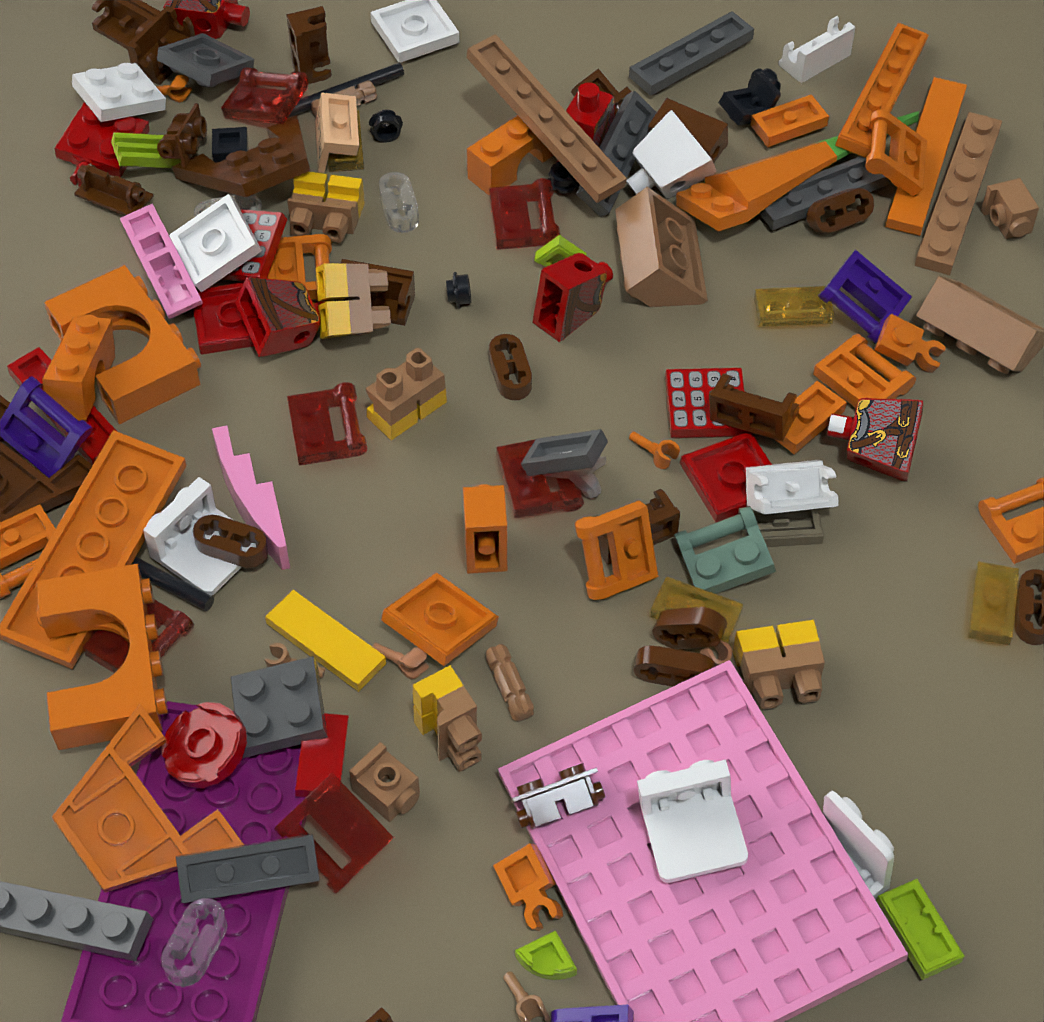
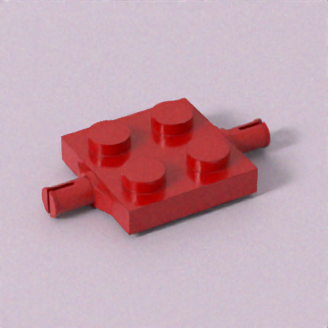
M84 102L55 146L56 158L71 162L77 166L74 173L70 176V181L76 186L78 184L79 187L82 185V181L78 178L77 173L81 165L93 164L97 169L121 178L128 166H119L111 143L113 134H148L149 121L131 116L101 122Z

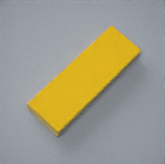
M292 590L265 616L267 625L310 657L314 656L317 662L358 692L386 665V656L295 590Z

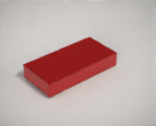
M324 713L328 738L301 741L295 786L296 797L340 799L349 715Z

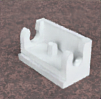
M836 16L830 19L827 32L795 50H793V41L786 44L783 48L782 59L779 60V66L800 83L805 82L851 55L856 27L848 22L839 31V17Z
M821 460L746 467L747 507L751 506L753 510L762 514L838 506V495L834 491H830L828 486V479L836 478V474L832 468L824 466Z

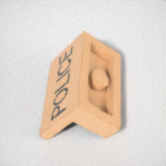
M321 93L315 121L317 168L319 173H325L329 153L357 156L359 135L356 96Z

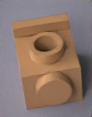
M1021 178L988 185L981 208L983 215L990 214L992 223L999 227L1005 239L1022 237L1032 233L1039 211L1037 203Z
M381 742L349 770L352 791L389 823L399 813L405 814L411 810L419 798V777L387 751V747Z

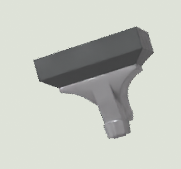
M602 429L537 438L521 465L528 476L544 475L568 478L581 489L587 498L591 499L601 493L600 484L593 472L606 464V456L601 457L600 455L608 440Z

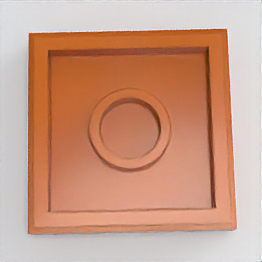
M436 572L385 608L381 621L445 666L497 626L499 616Z

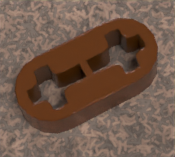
M863 188L843 190L811 204L807 212V222L814 231L822 233L835 232L868 218L874 209V198L868 190ZM855 199H860L861 205H858L856 210H846L847 205L854 203ZM825 210H835V215L828 217L826 222H821L820 216L825 214Z
M500 334L495 336L489 344V362L498 391L504 398L512 401L524 399L532 390V372L523 344L515 335ZM502 350H507L511 354L510 360H506ZM515 374L519 384H514L512 380H509V375Z
M213 514L203 516L194 524L193 535L196 547L207 556L245 568L257 567L267 558L268 548L265 534L256 527ZM214 531H219L220 536L213 535L210 539L205 538V535H212ZM251 543L256 544V548L250 547L247 552L242 551V547H249Z
M1031 569L1024 572L1015 592L1016 634L1022 641L1031 645L1044 644V571L1040 569ZM1031 585L1038 586V590L1041 592L1039 600L1034 599V589L1030 587ZM1032 614L1038 615V625L1042 627L1041 629H1035L1033 622H1030Z
M707 607L667 609L660 613L652 631L656 640L673 649L714 647L721 642L727 628V621L719 612Z
M648 645L639 648L637 651L634 674L643 681L673 687L716 667V664L712 658L700 653Z

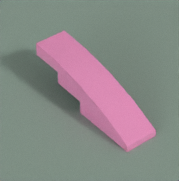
M153 203L121 217L120 220L168 318L171 319L203 304Z
M228 426L212 428L224 480L239 514L247 525L262 530L266 537L268 554L282 570L289 569L287 546L272 481L256 484L250 453L234 456Z

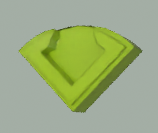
M559 235L535 252L534 261L547 267L576 253H583L584 255L587 253Z
M556 930L515 950V957L527 971L538 977L562 980L577 975V967Z

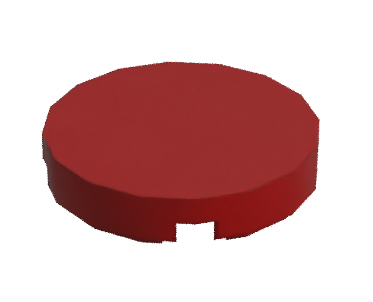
M204 702L196 705L199 708L192 710L190 713L185 710L176 717L166 731V743L161 746L162 757L165 758V768L173 778L187 787L205 788L218 784L232 774L243 758L247 745L246 728L239 716L221 703Z

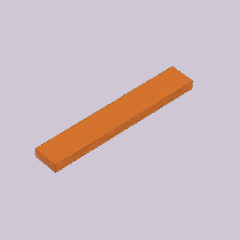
M901 23L897 24L842 128L835 146L865 158L871 152L873 130L870 128L871 114L877 110L892 112L929 36L927 33Z
M936 77L933 78L916 129V133L927 140L923 190L912 196L902 188L897 187L885 227L921 235L966 92V84Z

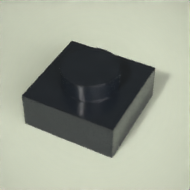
M247 127L212 129V157L215 163L226 160L230 153L249 150Z

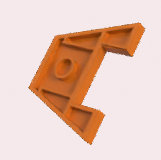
M141 704L138 705L52 816L57 827L104 893L177 870L176 856L244 845L218 809L181 836L131 768L166 743V738Z

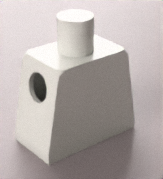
M671 110L634 148L632 154L641 169L628 178L626 182L635 194L646 187L652 188L655 185L667 199L675 196L677 192L683 191L704 180L705 177L713 175L717 170L710 156Z

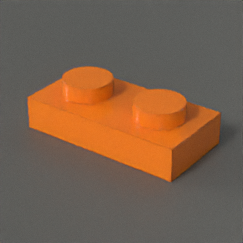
M811 94L752 115L751 127L764 144L770 147L828 126L829 115Z
M816 381L796 398L794 403L799 404V412L783 442L776 441L795 455L829 425L832 413L841 415L845 412L847 402L822 383Z

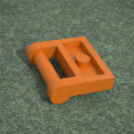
M885 110L873 112L870 118V128L873 130L871 152L866 157V170L872 174H882L891 180L896 187L902 188L912 196L923 190L927 140ZM887 134L891 136L889 156L885 154Z
M325 234L282 237L271 265L268 279L301 282L306 286L311 299L318 301L317 282H306L303 254L312 253L314 255L315 267L324 263H330L329 254L332 251L330 237Z
M860 334L853 335L815 365L813 375L855 408L857 407L858 400L861 398L895 399L900 394L905 395L909 392L916 382V377L907 370L902 372L867 345L868 341ZM861 360H863L865 363H867L869 366H871L873 369H875L878 373H880L882 376H884V377H885L886 379H888L890 382H888V381L885 380L883 377H881L879 374H877L874 370H872L870 367H868L866 364H864Z
M1044 477L1039 478L1035 485L998 499L989 497L981 500L978 504L982 519L1014 564L1044 553V506L1007 521L1002 514L1040 499L1044 501Z
M640 500L600 516L583 517L575 522L577 537L582 539L589 578L586 582L587 596L590 599H605L658 577L648 508ZM606 533L613 568V575L605 577L598 540V536Z
M40 504L0 522V570L45 548L56 528ZM38 558L3 576L0 573V599L10 595L11 589L25 582Z

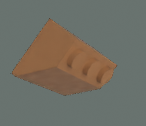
M649 187L644 188L615 209L616 229L619 235L620 259L623 265L624 288L632 298H637L650 307L701 305L707 302L695 219Z
M938 276L916 315L926 321L923 327L940 337H944L945 333L958 339L955 344L958 348L974 356L977 351L990 357L987 364L1005 374H1008L1010 369L1022 372L1044 346V328L955 279Z

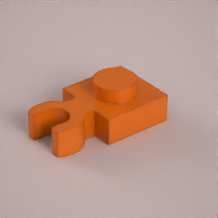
M890 314L885 319L874 350L905 366L916 360L922 370L933 373L939 367L940 362L933 360L929 353L939 357L946 347L936 340L928 342L923 340V329Z
M529 843L493 865L511 904L518 907L524 903L526 904L524 917L531 929L538 931L543 929V925L539 920V912L543 907L548 908L552 918L560 919L563 917L560 904L556 900L548 898L545 892L556 885L537 845Z

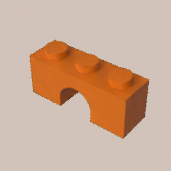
M517 115L467 148L468 179L490 197H493L517 181L518 166L527 153H531L542 163L554 155Z
M94 315L74 316L42 378L44 391L78 421L87 420L96 400L95 375L110 369L115 359L112 319L98 318Z

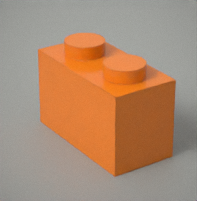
M481 484L475 487H463L467 574L508 571L507 516L504 485L491 486Z

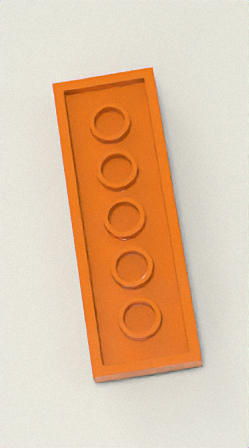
M113 430L1 621L0 640L73 669L94 630L48 638L39 618L36 581L131 565L145 541L143 529L155 514L161 513L187 466L185 458Z

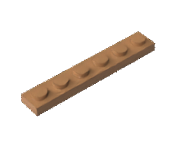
M496 34L468 48L466 58L596 203L625 187L627 178Z
M971 112L968 113L917 254L915 266L946 275L951 274L1000 132L1002 120Z

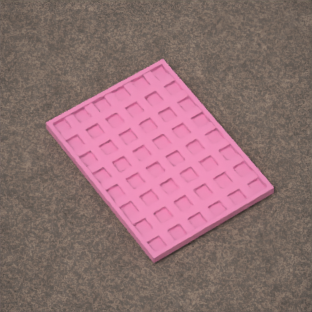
M730 660L498 768L499 776L510 798L519 796L517 787L540 778H542L544 786L561 780L558 772L584 763L586 771L597 767L598 772L589 777L592 784L600 781L606 798L599 800L598 806H592L569 815L562 799L555 802L561 818L537 826L532 830L530 826H527L526 829L533 843L537 845L556 883L555 886L616 1005L628 1004L634 1011L633 1022H785L907 960V951ZM702 760H712L714 762L726 760L731 777V796L747 847L748 861L742 866L671 883L663 882L659 877L640 806L637 780L645 779L646 776L656 771L667 770L675 772L688 769L692 764ZM521 801L514 803L517 811L523 809Z

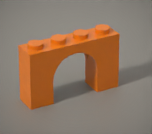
M125 265L44 302L51 327L61 341L73 317L94 315L98 318L112 319L113 331L131 330L149 339L144 349L136 356L95 375L101 399L119 425L200 385L197 369L201 368V362L192 347L186 349L177 326L174 323H167L165 313L158 300H150L147 288L141 277H134Z
M138 564L36 581L39 618L48 638L90 630H107L117 633L130 643L129 652L123 665L107 679L90 685L47 692L50 732L58 750L111 741L139 704L142 705L159 730L163 731L161 715L168 714V705L164 688L157 689L156 677L163 676V667L160 652L152 651L151 640L159 639L155 615H148L147 604L154 603L150 578L142 579Z

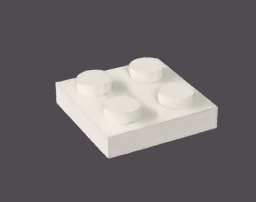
M405 0L371 12V23L400 63L460 43L459 31L437 0Z
M122 63L116 67L89 69L86 72L72 74L73 88L101 122L165 110L166 98L136 63Z
M229 194L169 235L194 285L201 292L262 251L236 201Z

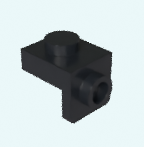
M761 72L755 74L748 88L724 92L718 103L727 112L729 118L740 126L750 124L752 115L774 108L781 93L767 76Z

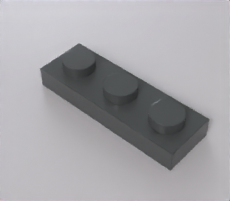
M313 834L176 856L182 903L320 881Z

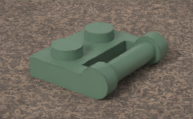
M751 506L740 509V514L698 530L689 533L683 530L675 533L678 546L699 600L776 572ZM746 529L748 536L695 555L693 548Z

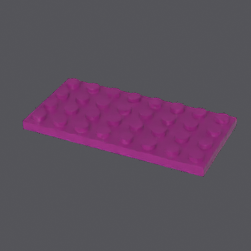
M167 701L168 714L161 715L163 729L161 732L164 737L167 729L177 716L185 710L190 713L199 707ZM301 744L242 758L232 774L218 784L205 788L187 787L173 778L165 768V758L162 757L161 747L140 761L136 774L180 836L217 809L244 845L302 836L311 798L295 796ZM178 870L106 893L101 888L98 901L147 911L153 918V922L136 961L82 950L61 1022H256L289 886L182 903Z

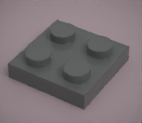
M204 33L159 47L157 61L169 66L173 72L185 74L204 87H215L219 83L230 79H237L241 75L252 72L255 60Z
M314 656L231 676L234 712L239 716L246 728L247 745L243 758L299 745L301 741L328 738L318 664Z

